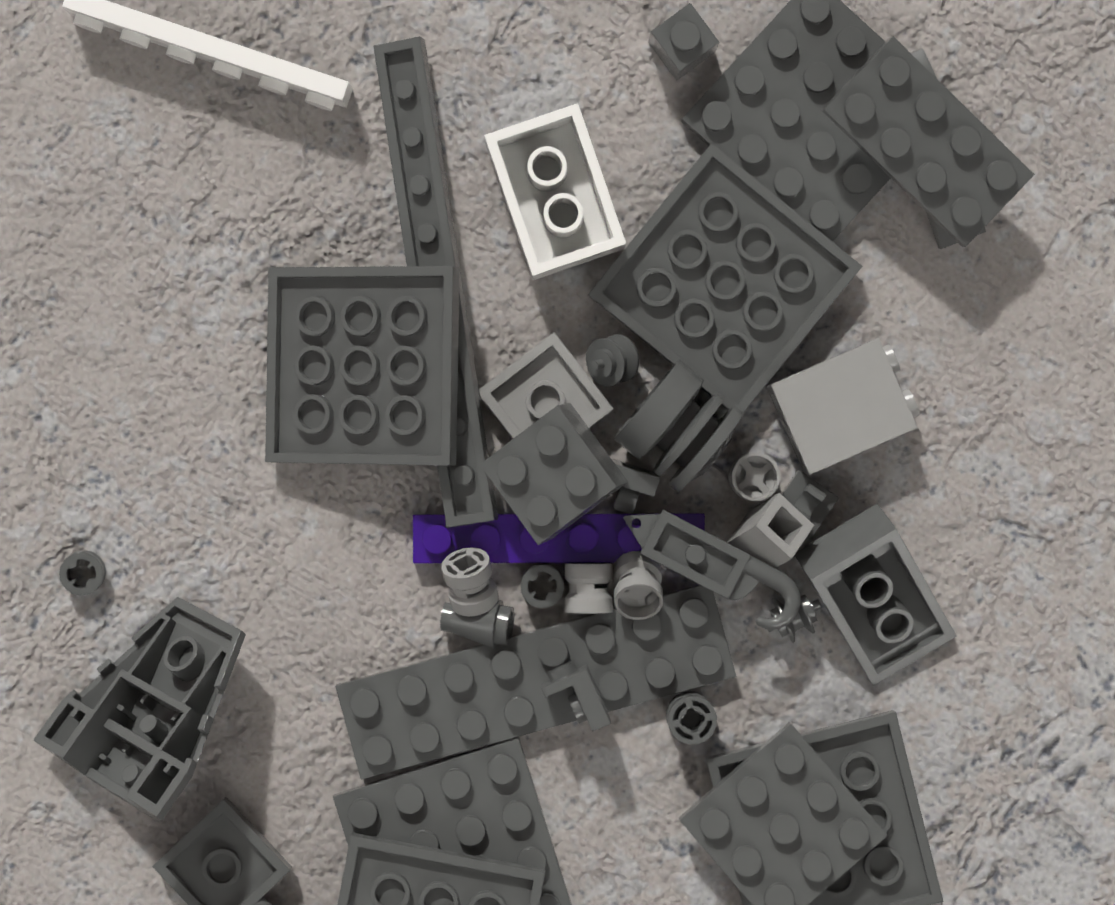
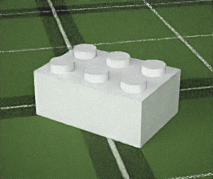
M578 103L484 135L485 143L532 280L625 249L626 241Z

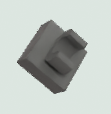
M613 459V462L628 481V483L619 488L614 502V509L633 515L639 493L654 497L660 476H657L653 471Z
M797 470L781 493L782 496L814 524V527L808 534L811 538L839 499L838 496L800 470Z

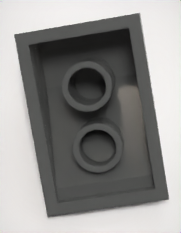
M878 504L873 505L796 552V559L873 686L956 637L953 628L900 534Z

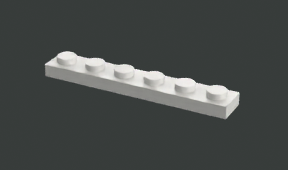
M64 0L62 5L66 11L75 17L73 24L81 28L101 33L104 26L121 32L119 39L131 45L147 49L149 42L167 47L166 55L173 59L194 64L195 58L214 63L212 68L214 72L236 80H240L242 73L259 78V87L280 95H286L288 88L306 94L304 100L306 103L321 109L332 111L334 104L347 108L353 90L348 81L107 0Z

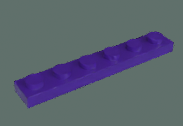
M629 513L585 514L553 539L540 545L535 542L516 514H498V520L451 528L446 527L445 514H413V563H442L452 552L471 547L487 552L491 563H615L623 554L631 551H641L642 547L623 519L626 515H632ZM633 513V515H647V514H661V513ZM671 513L705 531V513ZM637 518L633 519L632 527L639 528L641 521Z

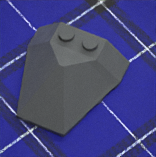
M179 597L175 598L132 637L135 644L115 662L108 658L97 668L100 675L80 693L73 689L61 700L33 741L104 789L156 821H162L194 774L246 634L235 626Z

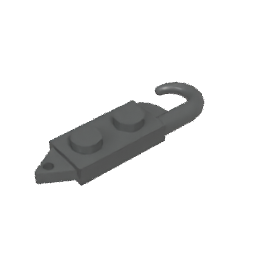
M662 510L661 514L626 515L623 517L642 547L641 554L727 599L739 600L746 597L759 582L779 592L785 602L783 611L774 618L758 617L756 619L758 626L768 630L780 629L789 625L797 616L801 606L800 591L795 581L786 573L665 510ZM637 518L641 521L639 528L632 527L633 519Z

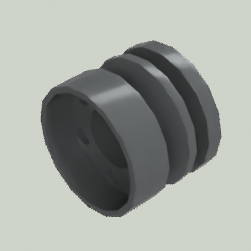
M680 360L658 382L614 437L617 443L637 459L646 455L655 446L661 449L663 453L653 471L657 476H661L674 461L679 464V469L668 484L677 492H680L694 479L702 476L713 465L731 442L736 425L744 414L734 405L719 420L714 418L713 414L725 398L720 393L711 397L702 406L697 404L694 399L704 380Z

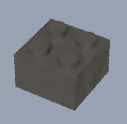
M571 403L554 407L480 464L538 545L553 539L628 483L627 479Z

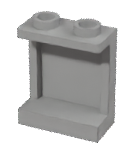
M879 338L766 386L804 474L811 475L918 428L914 420L915 417L920 415L918 406L910 390L902 391L894 374L900 371V366L889 344L882 346Z

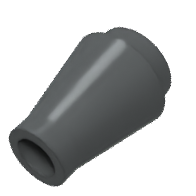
M499 600L494 608L488 612L468 617L455 613L451 604L445 602L441 613L440 628L441 631L454 633L496 649L497 644L508 646L510 641L508 638L512 637L514 627V607L504 606L503 601Z

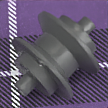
M614 334L607 338L597 339L590 344L586 353V366L589 374L598 384L606 387L614 386L619 382L629 381L636 375L639 368V355L635 345L629 338L624 335Z
M805 594L800 596L801 606L797 616L789 625L778 629L781 637L788 635L792 643H794L795 631L803 627L812 634L815 633L812 623L818 620L814 611L822 608L818 599L810 602ZM772 598L775 606L774 609L770 610L772 618L780 615L785 605L776 598Z

